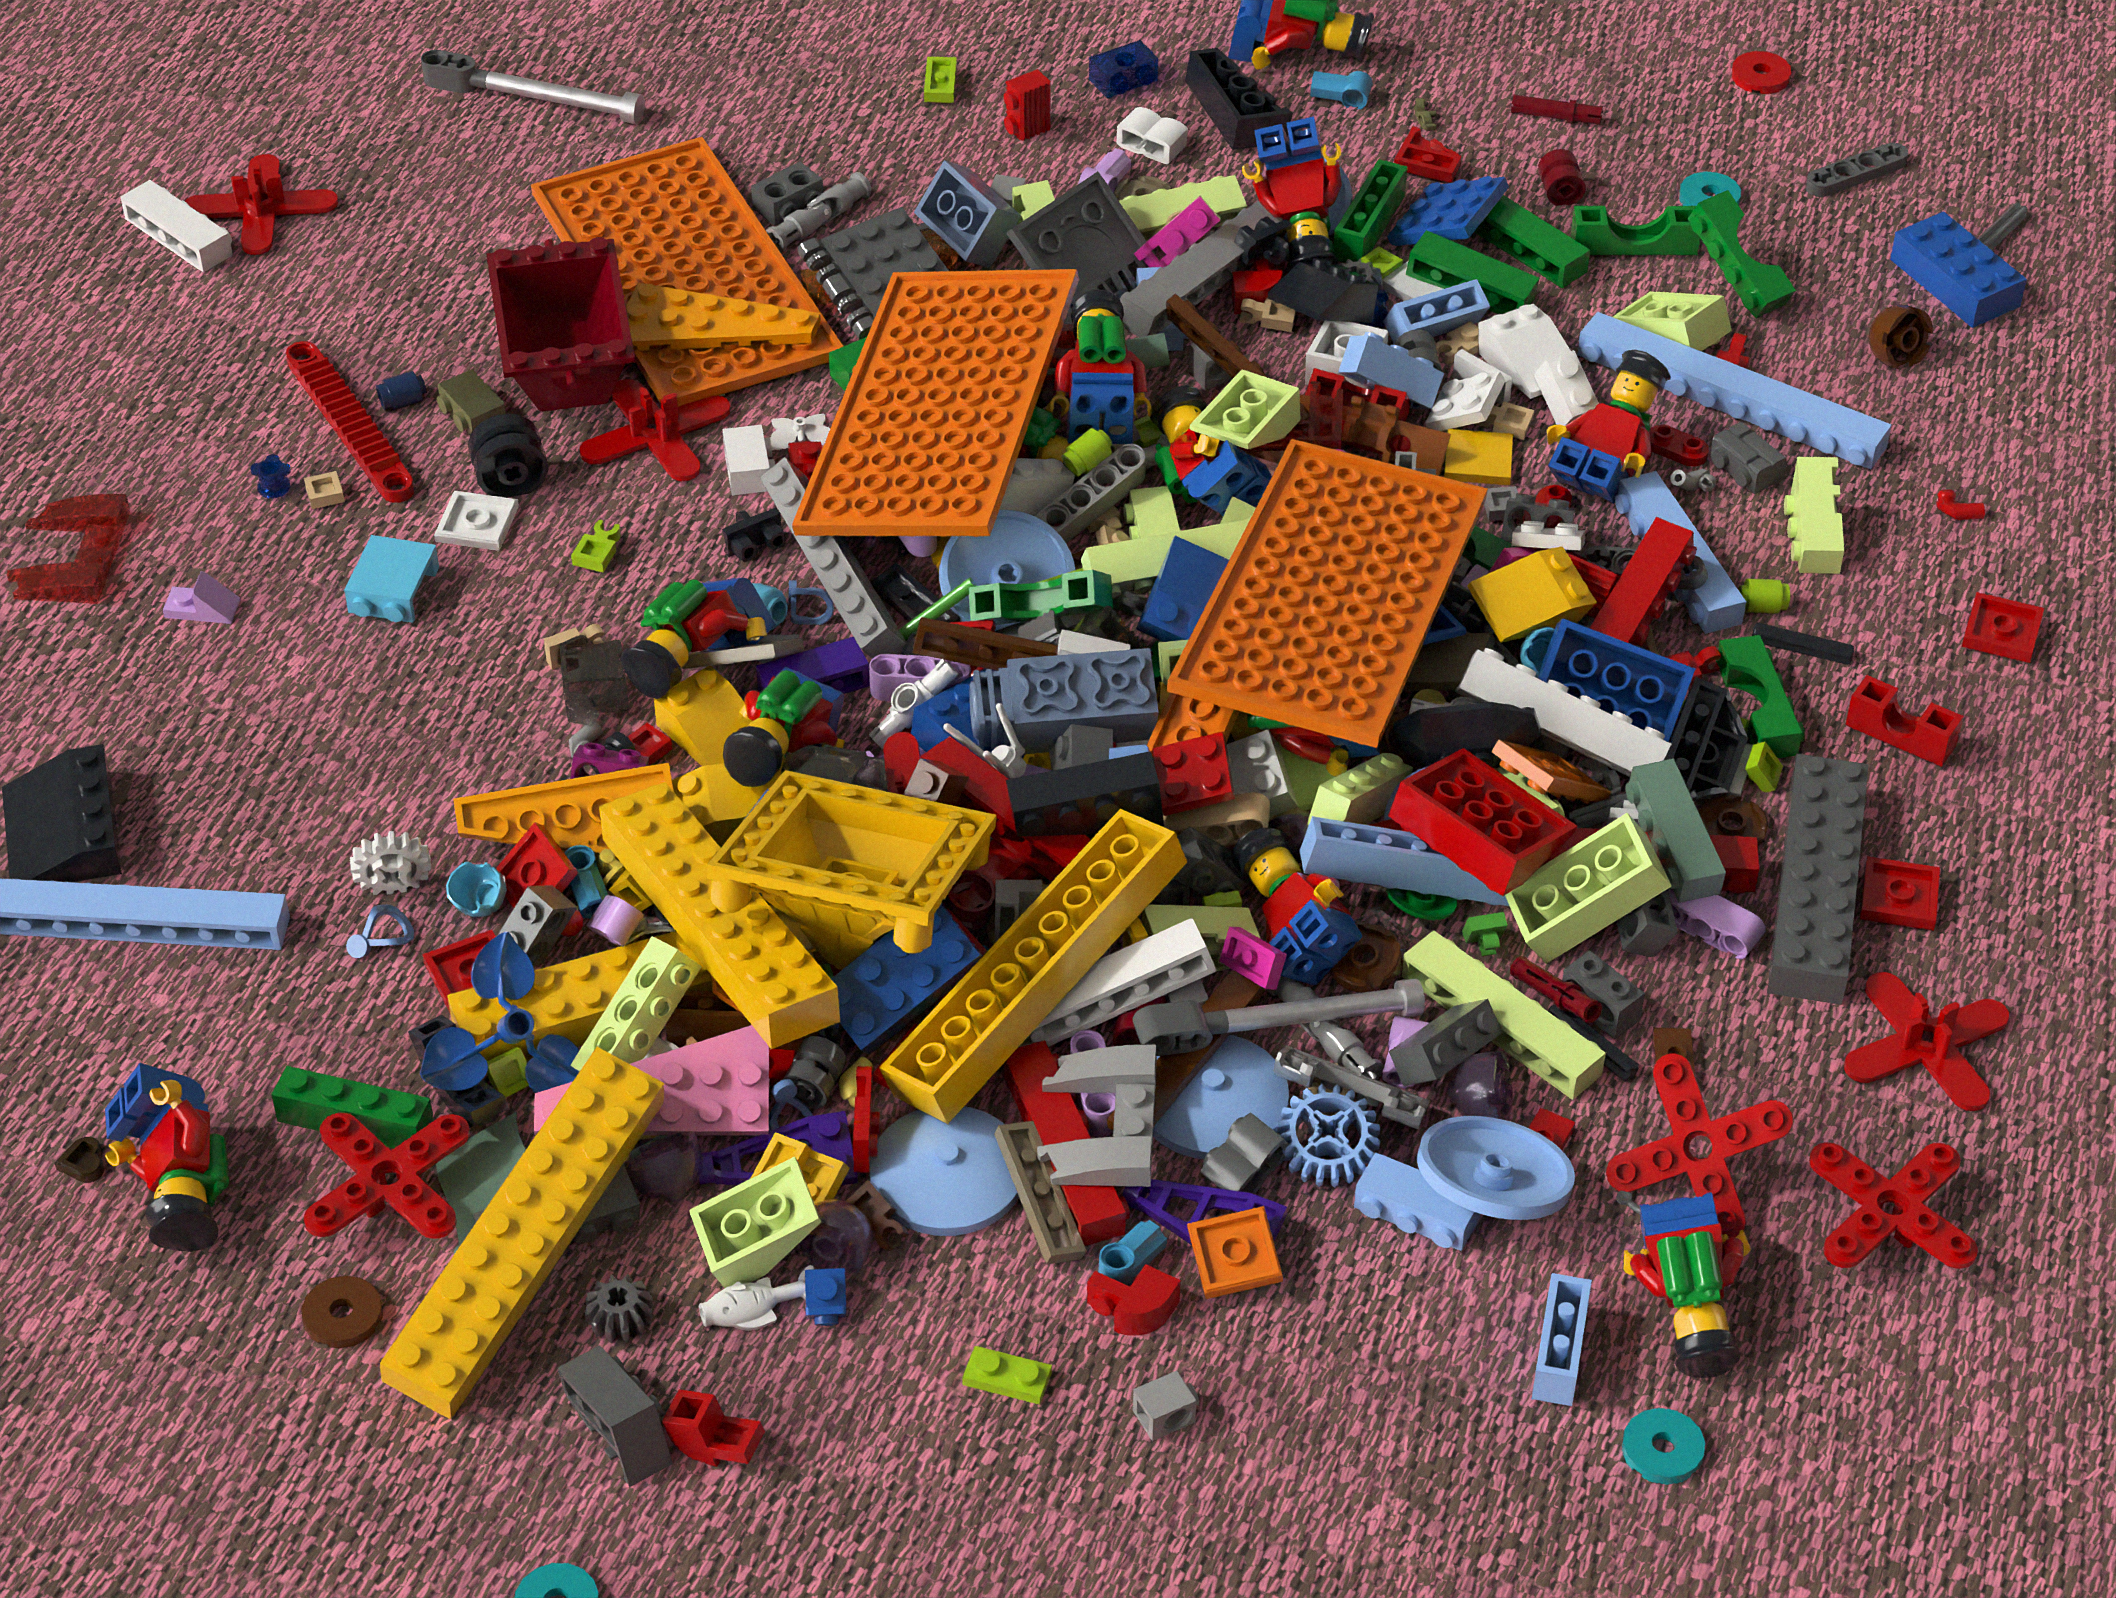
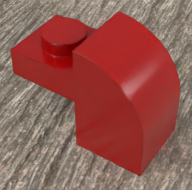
M1262 258L1253 262V271L1232 272L1231 297L1234 314H1241V312L1250 313L1249 311L1241 310L1243 299L1248 298L1265 303L1268 292L1282 279V270H1275L1273 263H1268V259Z
M1147 1264L1142 1268L1131 1286L1094 1271L1087 1281V1304L1091 1305L1093 1310L1100 1315L1114 1316V1331L1117 1333L1132 1336L1148 1334L1163 1326L1179 1304L1181 1280Z
M681 1389L678 1390L662 1420L671 1441L681 1452L693 1460L717 1467L721 1460L749 1464L765 1433L761 1421L725 1416L715 1395Z

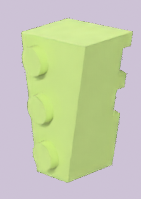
M1797 457L1791 494L1785 495L1784 514L1791 517L1788 519L1787 533L1788 538H1794L1791 544V559L1798 562L1799 573L1840 574L1844 555L1842 513H1837L1835 497H1840V485H1834L1836 470L1838 469V457Z

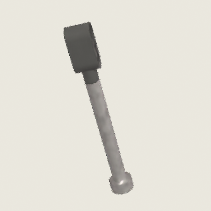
M429 50L421 56L424 83L432 88L457 93H469L480 87L618 114L622 122L638 124L644 114L645 99L642 94L626 92L623 97L477 69L473 57L443 50Z
M1415 978L1396 981L1394 989L1204 1013L1199 1002L1193 1000L1149 1005L1138 1010L1132 1020L1140 1044H1156V1056L1201 1050L1211 1043L1212 1035L1395 1011H1397L1400 1017L1404 1018L1421 1016L1425 1008V998L1422 985Z

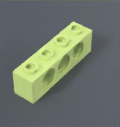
M652 936L570 1066L580 1072L596 1047L629 1064L643 1060L702 966L678 949Z

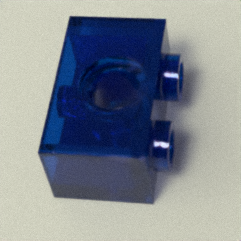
M1141 40L1089 57V80L1106 98L1122 95L1127 91L1141 86H1148L1158 81V57Z

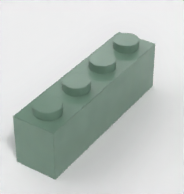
M1674 758L1634 766L1630 780L1626 783L1627 799L1630 804H1635L1638 811L1640 828L1648 833L1655 853L1672 885L1668 889H1673L1678 903L1720 894L1726 871Z

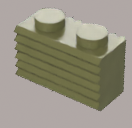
M473 369L438 384V406L444 414L450 413L456 427L461 432L466 431L471 435V432L481 422L492 416L506 414L503 400L494 393L493 389L491 390L487 383H484V380Z

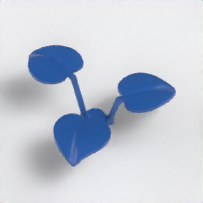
M503 932L489 941L477 955L471 970V982L477 995L484 999L498 997L499 1004L508 1013L499 1020L497 1033L477 1046L471 1033L457 1027L445 1028L430 1039L425 1049L420 1075L426 1083L435 1088L446 1091H461L477 1085L488 1071V1063L479 1052L499 1040H503L508 1044H517L522 1040L526 1041L528 1053L533 1058L528 1061L525 1067V1077L529 1087L535 1093L573 1082L579 1073L578 1070L570 1066L579 1052L575 1044L563 1036L550 1034L541 1039L536 1050L533 1044L534 1035L531 1034L534 1029L532 1015L516 1005H511L505 999L518 1000L525 996L532 988L535 978L531 960L509 932Z

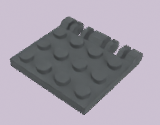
M1098 171L1006 233L1031 270L1077 269L1079 282L1064 322L1071 330L1073 328L1071 312L1079 297L1092 290H1105L1120 299L1125 292H1131L1137 287L1135 281L1137 268H1149L1143 260L1139 261L1134 255L1147 241Z
M903 207L820 240L817 238L809 239L801 243L797 249L798 254L806 262L808 268L811 271H818L815 276L817 281L822 285L832 302L837 305L839 312L849 314L846 319L847 323L859 340L868 336L893 272L949 271Z

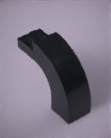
M443 1015L408 1031L421 1064L423 1063L425 1049L430 1039L445 1028L457 1027L454 1022ZM483 1079L472 1088L461 1091H446L434 1087L451 1113L463 1117L468 1122L469 1128L476 1125L489 1124L495 1121L500 1113L510 1109L505 1095L488 1085Z

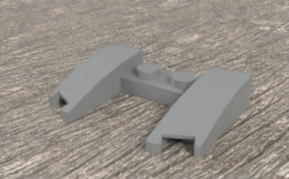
M1156 1044L1096 1048L1061 1056L1058 1059V1064L1061 1067L1054 1077H1045L1042 1081V1091L1116 1093L1113 1137L1081 1139L1038 1146L1037 1156L1040 1163L1051 1159L1057 1170L1050 1175L1052 1185L1151 1187L1157 1069Z
M1287 1045L1278 1052L1275 1059L1273 1071L1277 1076L1307 1088H1311L1315 1077L1322 1079L1321 1083L1327 1089L1333 1090L1336 1084L1340 1086V1093H1342L1343 1088L1353 1089L1354 1092L1358 1093L1357 1100L1365 1098L1367 1104L1378 1107L1379 1102H1383L1382 1117L1418 1130L1430 1100Z

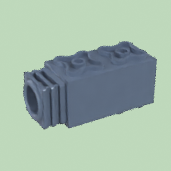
M1150 648L1007 659V668H999L998 671L986 669V672L974 670L973 681L969 685L972 732L974 738L977 739L978 746L982 750H984V747L991 746V749H995L996 746L1000 745L1011 746L996 709L998 703L1003 705L1016 737L1025 749L1024 754L1049 752L1057 742L1058 737L1062 736L1071 724L1113 729V742H1116L1117 747V743L1149 740L1158 720L1159 712Z

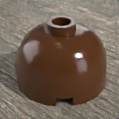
M1899 304L1885 308L1876 316L1869 331V345L1872 353L1881 363L1895 369H1899V366L1909 362V367L1921 362L1930 348V344L1926 342L1928 333L1933 334L1931 318L1924 310L1908 305ZM1896 348L1905 353L1907 357L1905 360H1894L1890 350Z

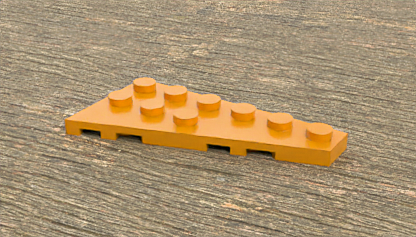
M643 283L637 284L626 305L632 344L637 346V351L650 350V345H667L670 349L721 347V342L739 341V346H751V341L769 340L773 345L812 343L821 324L820 313Z
M669 763L454 798L458 834L463 838L516 845L533 823L536 822L546 827L563 852L570 847L584 845L591 848L595 856H599L602 850L610 849L603 841L599 806L666 782L674 792Z

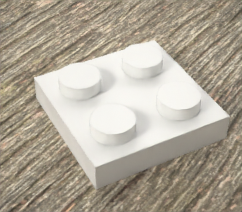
M1501 372L1479 373L1471 378L1453 379L1445 383L1425 422L1427 428L1443 431L1486 421L1505 383Z
M1524 521L1521 526H1517L1512 532L1511 546L1549 549L1563 546L1565 550H1581L1585 544V530H1578V525L1571 523H1558L1555 529L1544 528V522Z

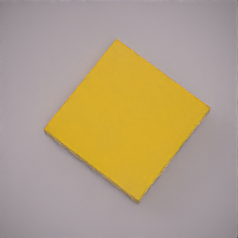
M1448 429L1447 433L1451 434L1446 452L1444 478L1460 482L1510 485L1513 434Z

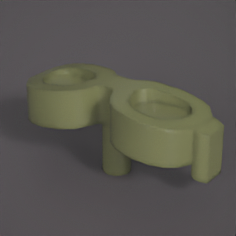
M1416 98L1414 110L1418 123L1425 131L1436 130V124H1432L1431 118L1437 115L1436 110L1425 111V99Z

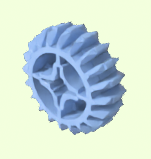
M1321 1083L1318 1086L1317 1094L1314 1095L1306 1087L1303 1090V1100L1293 1095L1290 1099L1291 1108L1284 1107L1281 1110L1283 1120L1277 1122L1276 1131L1289 1144L1285 1151L1282 1150L1286 1156L1283 1161L1291 1160L1289 1163V1171L1291 1173L1302 1169L1301 1180L1303 1182L1309 1180L1311 1175L1316 1176V1185L1320 1187L1323 1185L1324 1178H1330V1184L1335 1188L1338 1186L1339 1177L1342 1176L1350 1184L1354 1178L1353 1171L1362 1175L1366 1169L1365 1163L1369 1164L1374 1155L1373 1151L1379 1150L1380 1140L1376 1136L1380 1135V1125L1373 1123L1376 1120V1113L1374 1110L1365 1111L1367 1108L1365 1098L1354 1102L1355 1092L1353 1089L1349 1090L1344 1096L1340 1094V1086L1338 1084L1333 1087L1332 1093L1326 1092V1088ZM1321 1112H1334L1337 1114L1327 1116L1322 1114ZM1302 1122L1308 1126V1132L1311 1134V1137L1308 1139V1145L1304 1148L1299 1143L1296 1131ZM1351 1124L1357 1129L1360 1138L1354 1150L1348 1145L1349 1140L1345 1137V1134L1348 1132V1126ZM1328 1155L1334 1157L1335 1159L1327 1160L1321 1159L1320 1157Z

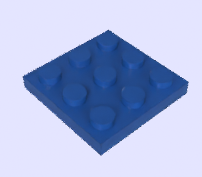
M1486 176L1473 181L1460 179L1453 183L1440 184L1435 182L1427 185L1423 189V193L1410 205L1409 210L1396 222V226L1387 235L1390 244L1394 246L1416 244L1426 230L1448 240L1469 238L1509 188L1506 178Z

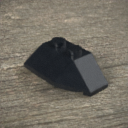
M1695 677L1669 739L1671 746L1664 760L1674 758L1693 801L1727 796L1748 740L1739 714L1732 704L1733 699L1729 690L1698 677Z
M1495 702L1419 709L1402 720L1393 722V730L1400 748L1424 767H1428L1464 748L1492 768H1503L1499 764L1502 759L1491 752L1498 740L1528 747L1541 735V726L1535 708L1524 707L1521 709L1514 705Z

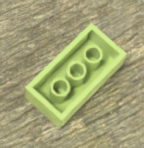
M1626 813L1541 866L1523 885L1509 892L1505 897L1525 942L1547 964L1672 887L1647 834Z

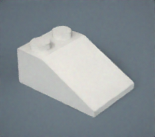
M1534 304L1523 305L1519 309L1494 315L1490 319L1478 322L1479 354L1491 366L1513 378L1512 384L1530 399L1542 395L1534 374L1543 362L1548 358L1571 351L1551 318Z

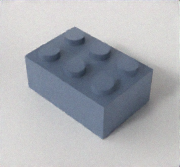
M946 160L943 161L914 211L926 225L965 261L987 268L993 265L1009 238L1006 233L1015 227L1021 218V215L970 168Z

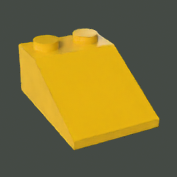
M1563 546L1535 552L1475 579L1467 585L1500 643L1524 638L1532 630L1541 627L1555 629L1556 624L1562 618L1578 623L1597 603Z
M707 666L671 687L667 694L660 699L654 698L656 725L701 766L724 763L723 750L726 739L732 733L737 732L739 728L747 727L751 722L739 713L745 702L732 684L712 666Z
M783 756L780 770L774 774L768 783L758 787L742 786L730 776L724 763L706 765L673 779L674 793L715 842L722 846L742 823L763 793L771 788L785 770L788 771V766Z

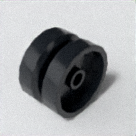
M515 414L496 415L481 422L471 432L468 440L469 455L474 466L478 485L485 493L491 496L509 498L529 494L545 481L549 470L548 461L542 447L538 429L531 420Z

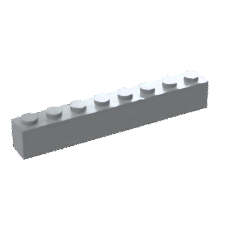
M1259 201L1247 209L1243 208L1235 218L1226 220L1221 228L1215 232H1209L1200 243H1194L1186 253L1181 256L1177 255L1165 268L1160 267L1151 278L1142 280L1134 290L1125 292L1121 296L1120 301L1124 309V328L1137 337L1159 333L1172 323L1167 319L1166 301L1175 293L1183 301L1188 300L1196 306L1232 279V272L1243 271L1253 264L1246 265L1240 260L1244 250L1234 243L1238 230L1241 227L1248 225L1254 230L1256 223L1266 216L1275 223L1283 221V219L1274 218Z
M784 457L763 474L760 480L859 647L872 659L880 654L899 655L907 642L843 536H795L792 523L809 480L806 475Z

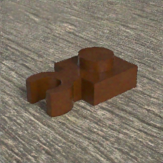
M867 1180L840 1206L863 1235L868 1237L875 1232L877 1244L888 1251L894 1249L888 1242V1235L891 1231L896 1230L897 1233L905 1238L909 1235L907 1228L903 1224L889 1219L897 1209L870 1180Z

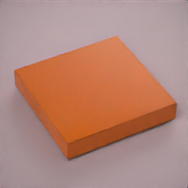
M1264 1206L1187 1224L1205 1299L1283 1282V1275Z

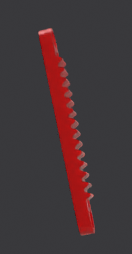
M300 341L290 345L286 350L288 367L380 495L386 501L392 503H400L410 499L414 494L412 476L402 464L399 454L395 453L393 446H389L388 439L384 438L382 431H378L377 424L373 423L370 415H367L366 409L362 408L359 400H356L355 394H351L349 386L345 385V381L343 378H340L339 372H335L334 366L329 363L328 357H324L317 346L308 341ZM302 355L310 356L309 358L304 360L296 359L297 357ZM397 484L405 486L403 489L400 490L389 489L391 486Z

